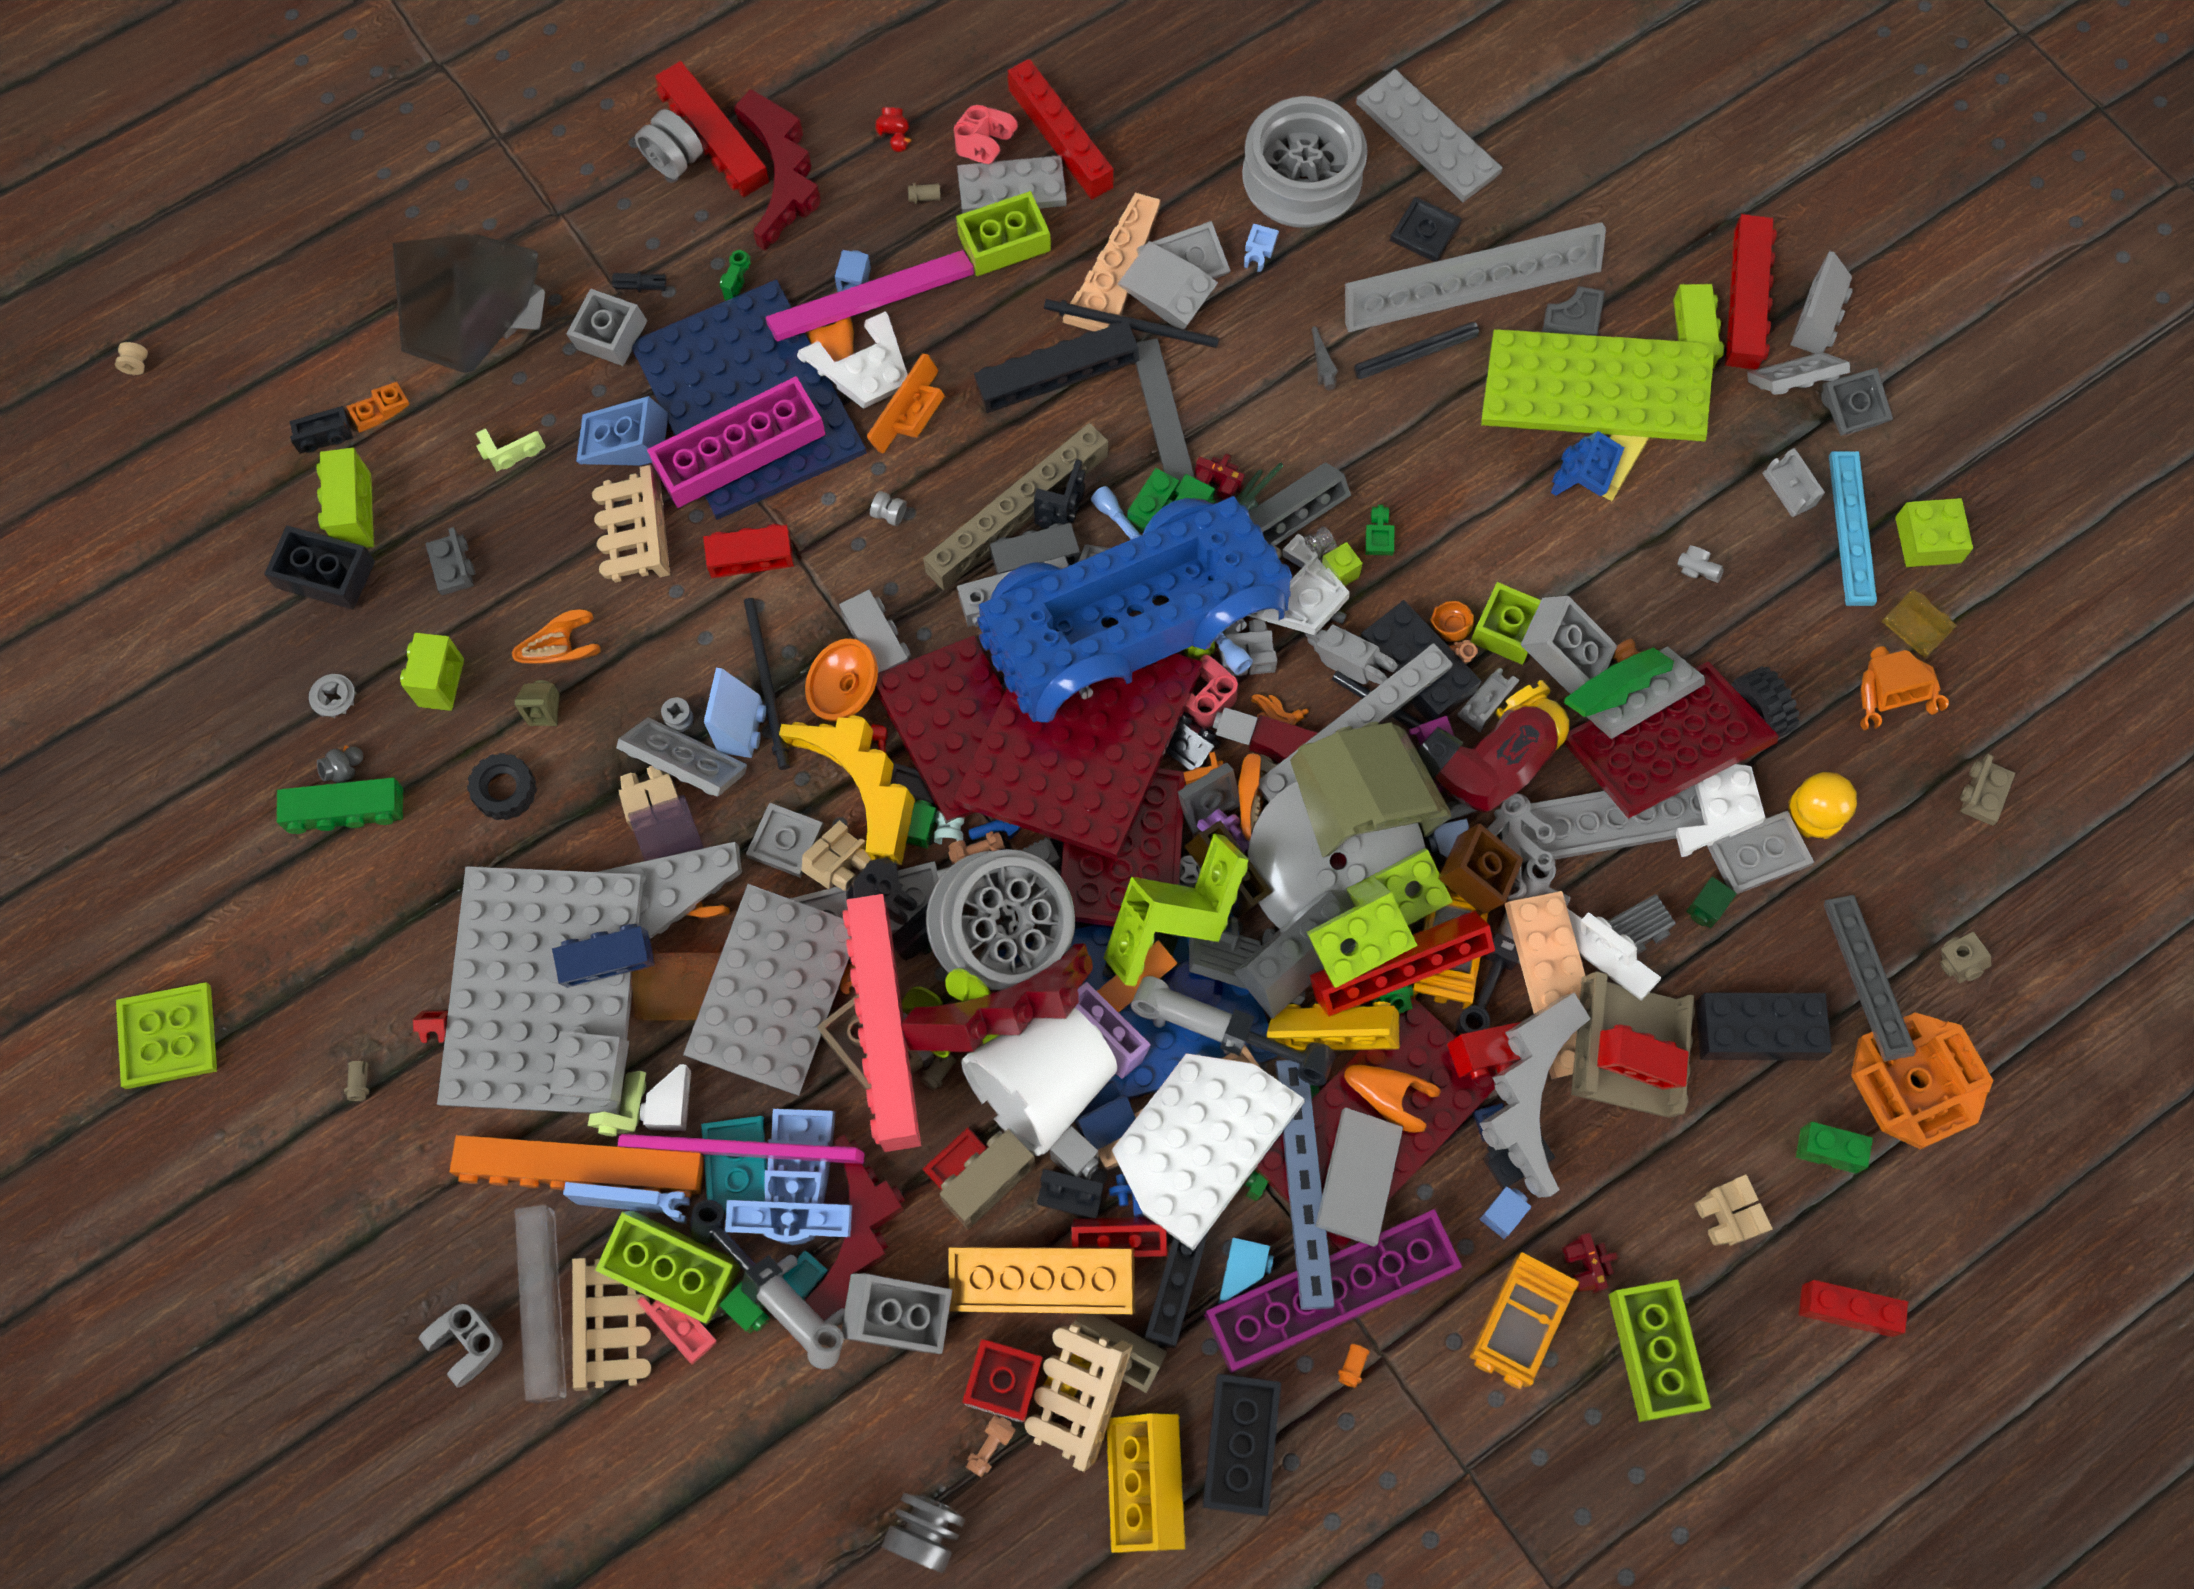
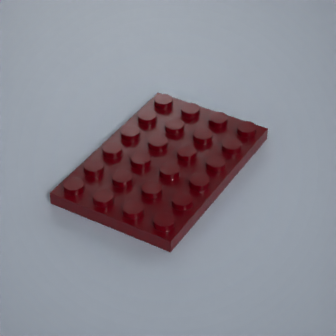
M973 635L878 673L875 686L879 698L946 824L956 818H964L976 813L954 805L953 798L1005 694Z
M1709 661L1695 668L1704 676L1705 685L1612 739L1609 738L1591 720L1569 731L1564 744L1628 819L1778 743V734Z
M1158 768L1118 860L1063 842L1060 876L1065 882L1073 901L1075 922L1114 927L1131 877L1179 885L1183 810L1178 791L1185 787L1183 771Z

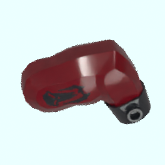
M1516 705L1503 713L1490 734L1482 738L1473 749L1463 747V741L1437 726L1417 752L1431 778L1450 796L1467 807L1487 813L1518 793L1532 780L1542 765L1555 753L1559 736L1555 721L1548 712L1536 706Z

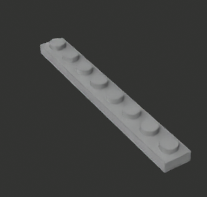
M1433 643L1305 744L1314 743L1330 736L1343 727L1352 726L1353 729H1357L1370 722H1379L1381 724L1450 670L1453 665L1452 662ZM1298 749L1260 778L1258 790L1268 802L1280 791L1297 781L1290 759L1297 753Z

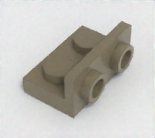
M1987 754L1982 760H1976L1971 767L1969 776H1972L1970 785L1967 784L1960 796V800L1963 801L1960 812L1993 826L1998 822L2015 772L1993 764L1994 756Z

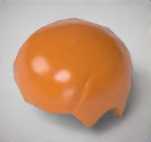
M1447 601L1434 608L1430 618L1431 627L1442 640L1458 642L1465 639L1472 631L1474 615L1467 605L1459 601Z

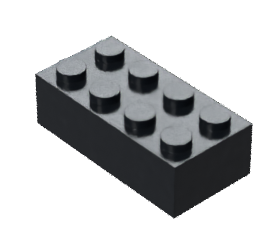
M1405 600L1401 601L1361 633L1360 638L1378 646L1381 653L1392 658L1398 666L1394 672L1379 667V670L1387 678H1390L1433 643L1452 662L1453 665L1450 670L1410 700V703L1428 722L1449 716L1477 692L1481 680L1455 655L1451 648Z
M1704 993L1695 1001L1700 1060L1821 1061L1832 1053L1825 993Z
M1223 1374L1216 1375L1201 1509L1261 1517L1268 1516L1281 1382Z

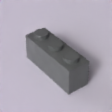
M1058 523L1045 530H1031L1018 537H1003L994 543H990L991 557L997 575L1013 571L1022 565L1033 562H1045L1063 556L1066 557L1068 566L1077 563L1080 559V551L1071 523Z

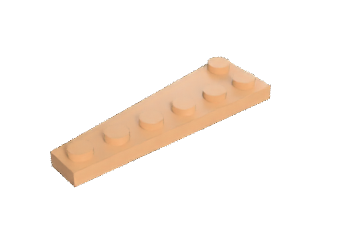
M1138 193L1134 194L1121 216L1118 226L1111 233L1106 247L1103 251L1101 250L1096 264L1088 272L1080 291H1077L1070 304L1117 315L1122 314L1129 293L1120 287L1118 282L1138 257L1137 248L1147 244L1160 208L1161 199ZM1067 314L1063 317V323L1091 331H1098L1110 325Z

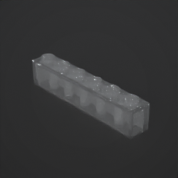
M547 1205L515 1209L525 1400L531 1403H542L566 1399L555 1210Z

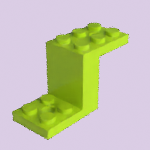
M1214 834L1195 888L1131 877L1103 957L1125 985L1136 986L1139 976L1144 971V961L1148 950L1154 943L1155 932L1219 942L1222 932L1227 927V918L1231 907L1237 900V891L1242 877L1247 872L1249 859L1224 835Z
M1426 848L1346 888L1354 908L1306 932L1335 988L1416 947L1417 944L1408 925L1453 902L1445 884L1438 879L1440 874ZM1411 881H1417L1420 885L1419 892L1414 896H1408L1405 893L1406 885ZM1348 938L1354 939L1356 942L1355 949L1348 954L1342 953L1340 950L1341 943Z

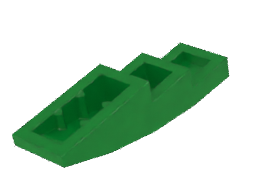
M1655 648L1635 654L1587 681L1567 696L1564 703L1583 717L1626 704L1628 694L1648 688L1651 677L1672 671L1674 660Z

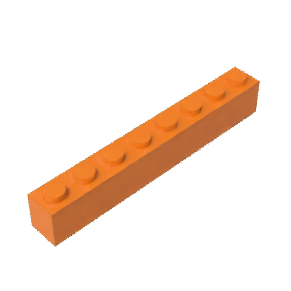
M456 1135L450 1173L459 1177V1182L476 1184L478 1179H488L489 1184L507 1186L508 1181L520 1182V1186L527 1188H538L539 1183L550 1184L552 1189L564 1190L565 1182L657 1191L660 1193L683 1192L685 1194L684 1197L691 1199L692 1194L701 1195L704 1156L701 1153Z

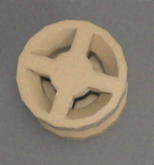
M132 342L121 343L118 348L120 357L116 359L115 367L127 374H142L145 369L143 360L147 358V349Z

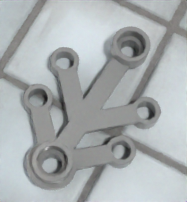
M1516 793L1502 803V814L1486 829L1497 837L1510 823L1509 833L1501 841L1521 857L1523 849L1535 860L1540 870L1549 871L1555 866L1554 857L1550 852L1540 849L1522 833V821L1536 831V837L1544 844L1551 843L1555 839V831L1551 825L1542 823L1530 812L1531 803L1525 795ZM1521 806L1517 812H1513L1514 807ZM1550 830L1548 836L1541 837L1543 831ZM1548 857L1549 862L1541 865V860ZM1521 867L1507 897L1509 901L1523 899L1527 893V887L1521 879ZM1514 888H1520L1518 893L1511 895V891Z

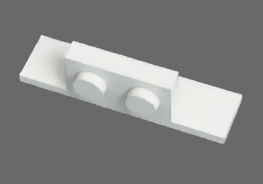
M1567 908L1579 954L1642 1001L1661 980V977L1637 960V947H1635L1634 941L1625 934L1619 935L1613 931L1611 925L1600 916L1596 918L1588 912L1581 919Z

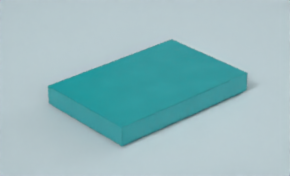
M763 1116L701 1124L702 1139L766 1142ZM704 1154L707 1200L719 1203L723 1208L724 1215L727 1210V1200L765 1202V1170H768L767 1158Z

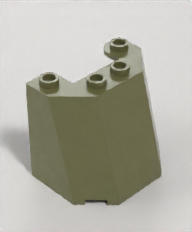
M1370 722L1362 726V728L1353 729L1352 726L1340 728L1330 736L1314 743L1300 746L1297 753L1290 759L1322 857L1330 856L1352 836L1418 823L1423 838L1428 837L1451 817L1450 810L1407 732L1393 723L1379 724V722Z

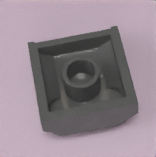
M1877 368L1826 382L1822 385V402L1830 409L1840 436L1893 420Z

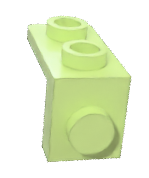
M486 429L476 433L481 442L476 447L483 460L490 459L496 472L510 468L516 462L526 457L535 456L546 447L538 431L498 450Z
M635 1071L626 1074L621 1096L620 1115L608 1112L592 1113L589 1116L588 1126L598 1128V1133L606 1136H617V1133L635 1132V1128L640 1121L639 1108L641 1097L646 1090V1072Z

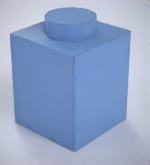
M842 250L835 274L838 292L868 282L871 271L868 254L856 250Z
M1506 1186L1479 1220L1502 1239H1505L1532 1206L1527 1203L1528 1199L1521 1191L1516 1188L1511 1190Z

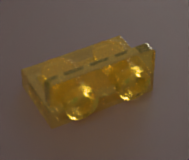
M1911 589L1903 600L1882 620L1886 626L1924 658L1956 627V624L1951 621L1947 614L1940 612L1923 594L1916 592L1914 589Z

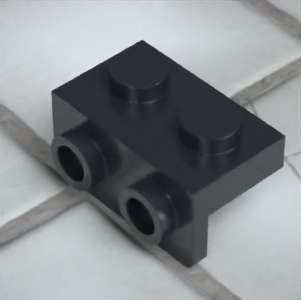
M344 406L289 421L293 434L290 436V439L299 454L311 453L319 448L339 445L346 440L353 439L347 411Z

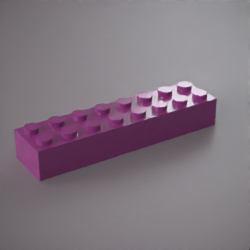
M1435 1209L1380 1233L1376 1246L1360 1242L1330 1255L1329 1262L1334 1298L1333 1308L1301 1310L1297 1271L1207 1310L1205 1318L1230 1374L1458 1272L1462 1265Z

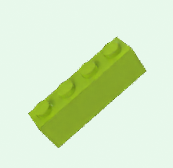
M635 1211L621 1212L595 1271L707 1324L718 1309L719 1304L729 1293L740 1266L732 1257L697 1242Z

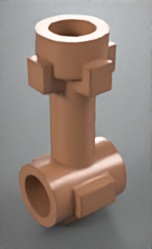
M1470 640L1454 642L1453 645H1448L1465 664L1466 662H1471L1472 658L1478 654V648Z
M993 831L986 833V840L966 846L964 840L951 843L948 846L951 863L955 864L964 857L975 853L1004 849L1000 833L993 834Z
M994 1415L984 1432L989 1434V1437L977 1455L970 1454L967 1459L969 1462L966 1468L981 1478L984 1473H988L992 1466L987 1462L999 1443L1006 1446L1016 1430L1011 1426L1012 1423L1002 1416L999 1418Z

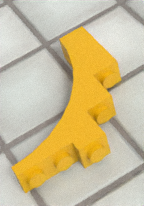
M851 715L848 718L838 717L836 728L828 724H820L819 727L808 726L801 722H793L792 725L781 724L779 735L786 744L792 747L809 749L824 755L843 767L853 777L866 808L868 832L865 852L872 860L888 857L896 864L902 865L915 798L905 786L890 784L894 764L885 752L877 749L870 750L873 729L867 721L860 716Z

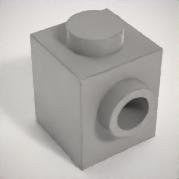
M1224 707L1223 713L1217 712L1213 728L1217 729L1216 735L1250 745L1258 717Z

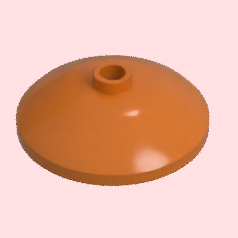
M841 639L828 645L816 657L806 678L805 695L810 709L817 716L827 721H837L838 717L848 718L859 712L873 694L878 677L877 660L870 647L856 639Z

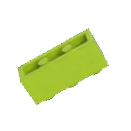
M1712 284L1679 285L1673 299L1678 341L1715 343L1714 369L1724 352L1723 342H1719L1718 335L1721 322L1719 318H1716L1717 295H1713Z

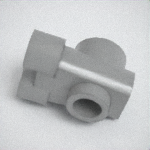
M1692 545L1689 546L1686 554H1681L1677 563L1679 567L1683 568L1682 574L1697 579L1698 575H1701L1708 580L1719 583L1724 572L1722 565L1708 562L1711 555L1710 552Z

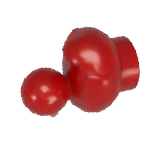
M882 108V115L878 117L875 123L876 131L880 136L884 133L894 134L890 139V146L895 152H903L907 148L908 143L911 142L909 138L904 136L908 131L909 124L906 118L903 117V109Z

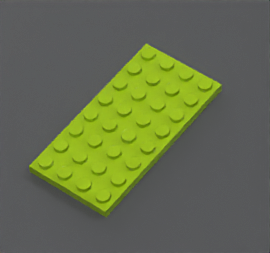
M1494 329L1481 425L1595 433L1599 431L1602 434L1706 442L1715 343Z

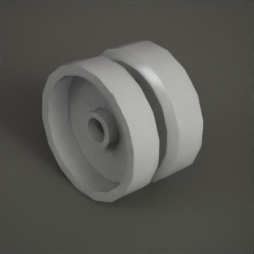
M662 109L651 119V125H644L636 133L635 141L639 150L651 165L666 177L678 179L686 171L687 163H694L702 155L703 148L697 135L686 122L672 111Z

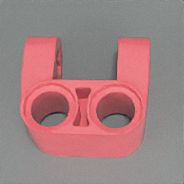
M983 105L969 107L954 126L957 154L984 164L992 163L999 154L1000 148L997 142L990 138V136L1003 140L1010 139L1018 128L1016 119L1006 112Z
M1203 655L1198 660L1203 663L1200 676L1208 684L1197 696L1191 693L1184 711L1194 718L1193 722L1197 725L1211 727L1214 724L1217 712L1223 713L1224 707L1230 709L1237 701L1238 683L1237 679L1220 663L1209 655ZM1228 688L1231 691L1229 693H1221L1218 690ZM1209 707L1212 711L1204 713L1199 709Z

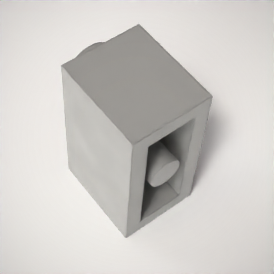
M1072 1126L1050 1148L1051 1160L1067 1175L1089 1180L1099 1169L1097 1167L1099 1163L1098 1150Z

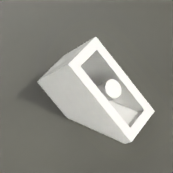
M686 1065L677 1066L646 1094V1103H642L640 1107V1120L644 1121V1125L649 1130L686 1131L691 1070Z

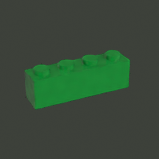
M395 778L277 790V823L286 832L291 834H302L309 829L331 831L338 826L360 828L367 823L389 825L393 821L403 820V787Z

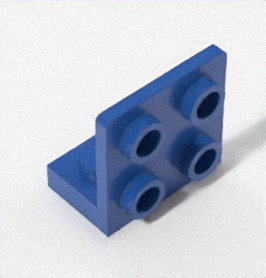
M1599 431L1588 437H1583L1579 443L1569 446L1564 451L1561 458L1563 460L1562 466L1552 480L1554 485L1551 493L1556 496L1579 483L1600 497L1608 491L1625 447Z

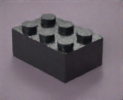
M286 525L264 575L276 589L354 610L375 560L365 546Z

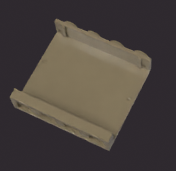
M1594 972L1582 977L1580 1002L1589 1015L1590 1020L1577 1030L1571 1095L1667 1118L1685 1114V1109L1688 1105L1687 1082L1691 1072L1689 1055L1693 1044L1691 1028L1695 1015V1008L1693 1006L1694 996L1687 995L1674 999L1649 992L1641 1001L1621 985L1607 982L1608 974ZM1614 1025H1628L1633 1028L1634 1032L1653 1034L1656 1040L1675 1042L1676 1047L1689 1051L1686 1087L1662 1090L1597 1067L1600 1031L1614 1029Z

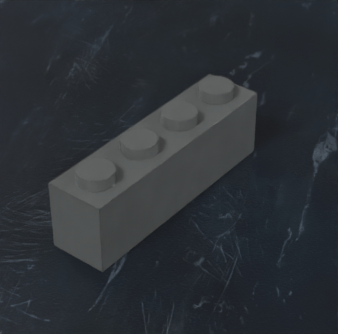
M1325 462L1249 512L1250 519L1254 525L1258 524L1266 542L1275 546L1351 496L1345 475Z

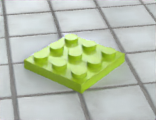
M205 982L116 1000L122 1088L130 1089L217 1072L210 984Z

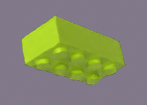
M1678 1279L1620 1289L1610 1293L1608 1296L1639 1422L1711 1409Z

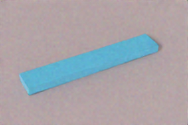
M1832 451L1829 455L1846 606H1874L1877 603L1860 455L1857 451Z

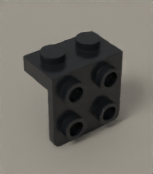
M1075 460L1064 495L1037 488L1034 496L1035 524L1043 529H1048L1054 524L1075 522L1078 507H1076L1077 499H1082L1085 490V483L1083 482L1086 470L1082 469V460Z

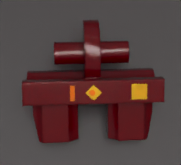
M1226 453L1223 459L1213 456L1211 461L1199 456L1196 462L1195 479L1209 486L1211 483L1219 485L1217 496L1223 500L1235 496L1236 493H1241L1244 487L1245 474L1238 472L1239 466L1230 463L1231 454Z
M1590 1233L1580 1235L1574 1242L1562 1248L1568 1264L1582 1260L1585 1272L1572 1276V1279L1579 1282L1575 1289L1576 1292L1592 1291L1595 1294L1609 1288L1605 1276L1614 1274L1611 1262L1619 1259L1617 1253L1608 1254L1604 1243L1594 1246Z

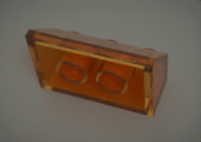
M653 953L655 966L632 971V990L636 1020H696L721 953Z

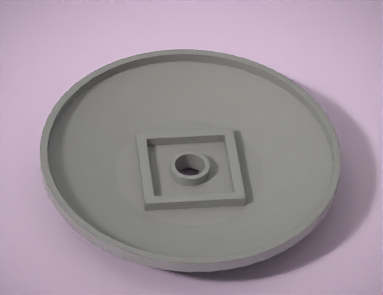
M1296 781L1280 791L1260 814L1249 842L1248 859L1272 890V893L1260 901L1259 905L1267 917L1281 929L1315 897L1328 891L1332 892L1346 911L1354 908L1346 888L1425 848V844L1418 823L1355 835L1348 838L1332 853L1341 852L1346 857L1345 866L1342 869L1335 870L1329 862L1331 855L1328 857H1322ZM1409 882L1405 888L1406 895H1416L1420 889L1419 882ZM1356 943L1353 944L1349 949L1355 948Z

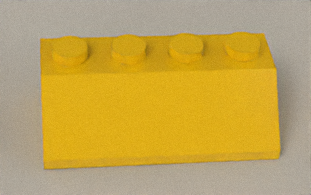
M1375 1002L1372 1007L1357 1005L1332 1016H1328L1319 1004H1314L1313 1008H1301L1300 1005L1288 1004L1279 1014L1271 1019L1267 1030V1038L1299 1051H1305L1306 1046L1313 1042L1325 1044L1332 1050L1399 1049V1012L1395 1006H1391L1388 1002Z
M1143 1414L1110 1418L1107 1426L1111 1552L1185 1549L1179 1414Z

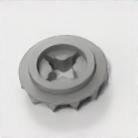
M329 674L319 678L313 684L309 692V703L312 709L322 717L330 716L335 718L336 715L341 713L346 714L347 709L354 705V696L357 694L353 683L347 677L340 674ZM337 691L341 699H333L330 703L325 694H334Z

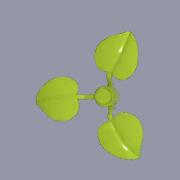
M955 968L946 977L945 986L947 992L952 997L962 1000L961 1002L991 994L987 986L979 978L969 974L965 969ZM913 987L902 1000V1010L908 1015L915 1007L943 1005L941 999L936 994L923 987ZM987 1035L983 1039V1044L999 1035ZM951 1051L931 1052L939 1057L945 1058L950 1054Z

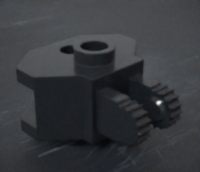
M888 857L869 861L846 892V900L883 894L890 919L900 925H904L907 922L908 916L904 911H901L900 908L892 904V902L895 901L909 911H913L917 907V901L901 889L903 884L898 880L897 864Z

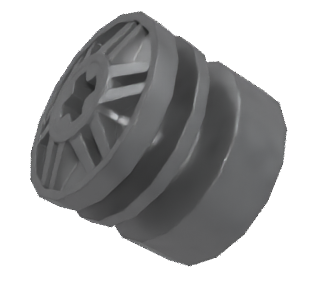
M903 1493L901 1501L914 1506L910 1514L897 1508L895 1513L905 1520L907 1524L905 1528L890 1526L881 1547L944 1573L952 1552L940 1544L942 1537L957 1540L959 1535L947 1530V1525L950 1521L963 1527L965 1519L960 1517L950 1506L929 1497Z

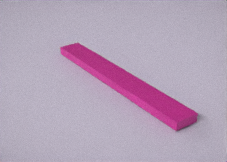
M961 250L767 316L766 322L778 342L973 275L974 266L965 252Z
M621 1134L618 1140V1147L857 1164H864L865 1154L863 1151L852 1147Z

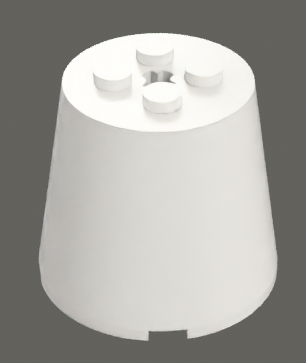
M1076 1008L1072 1010L1066 1019L1033 1018L1020 1035H999L975 1049L974 1052L967 1054L961 1063L966 1079L980 1102L983 1104L988 1101L998 1114L994 1120L1004 1131L1009 1129L1036 1156H1039L1041 1153L1044 1155L1117 1072L1115 1057L1104 1040L1102 1033Z

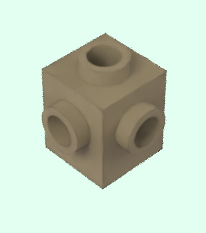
M1974 932L1962 938L1955 937L1944 944V948L1941 949L1942 961H1940L1942 969L1948 977L1954 976L1959 984L1965 980L1973 981L1984 973L1985 969L1991 967V954Z

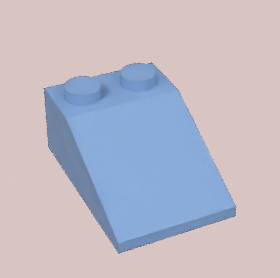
M716 668L704 718L705 726L718 751L728 755L752 758L754 749H758L761 735L758 732L760 722L765 720L766 706L763 705L758 693L724 669Z

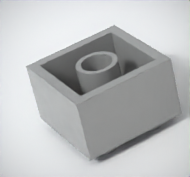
M590 288L566 335L577 350L624 366L632 351V346L636 339L639 338L647 320L638 305Z
M559 1031L550 1093L564 1097L620 1102L629 1041L620 1037Z

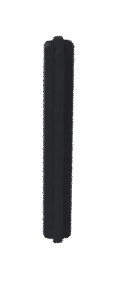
M1475 322L1467 323L1357 363L1354 366V372L1358 379H1364L1476 338L1479 334V328Z

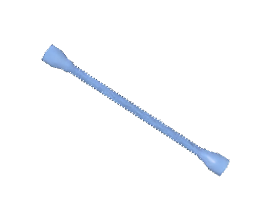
M1104 486L1094 492L1091 501L1100 512L1116 521L1130 540L1141 536L1124 515V512L1119 507L1117 497L1109 487ZM1220 633L1214 641L1219 644V649L1223 652L1226 664L1234 674H1242L1252 665L1253 659L1248 653L1226 638L1223 633Z

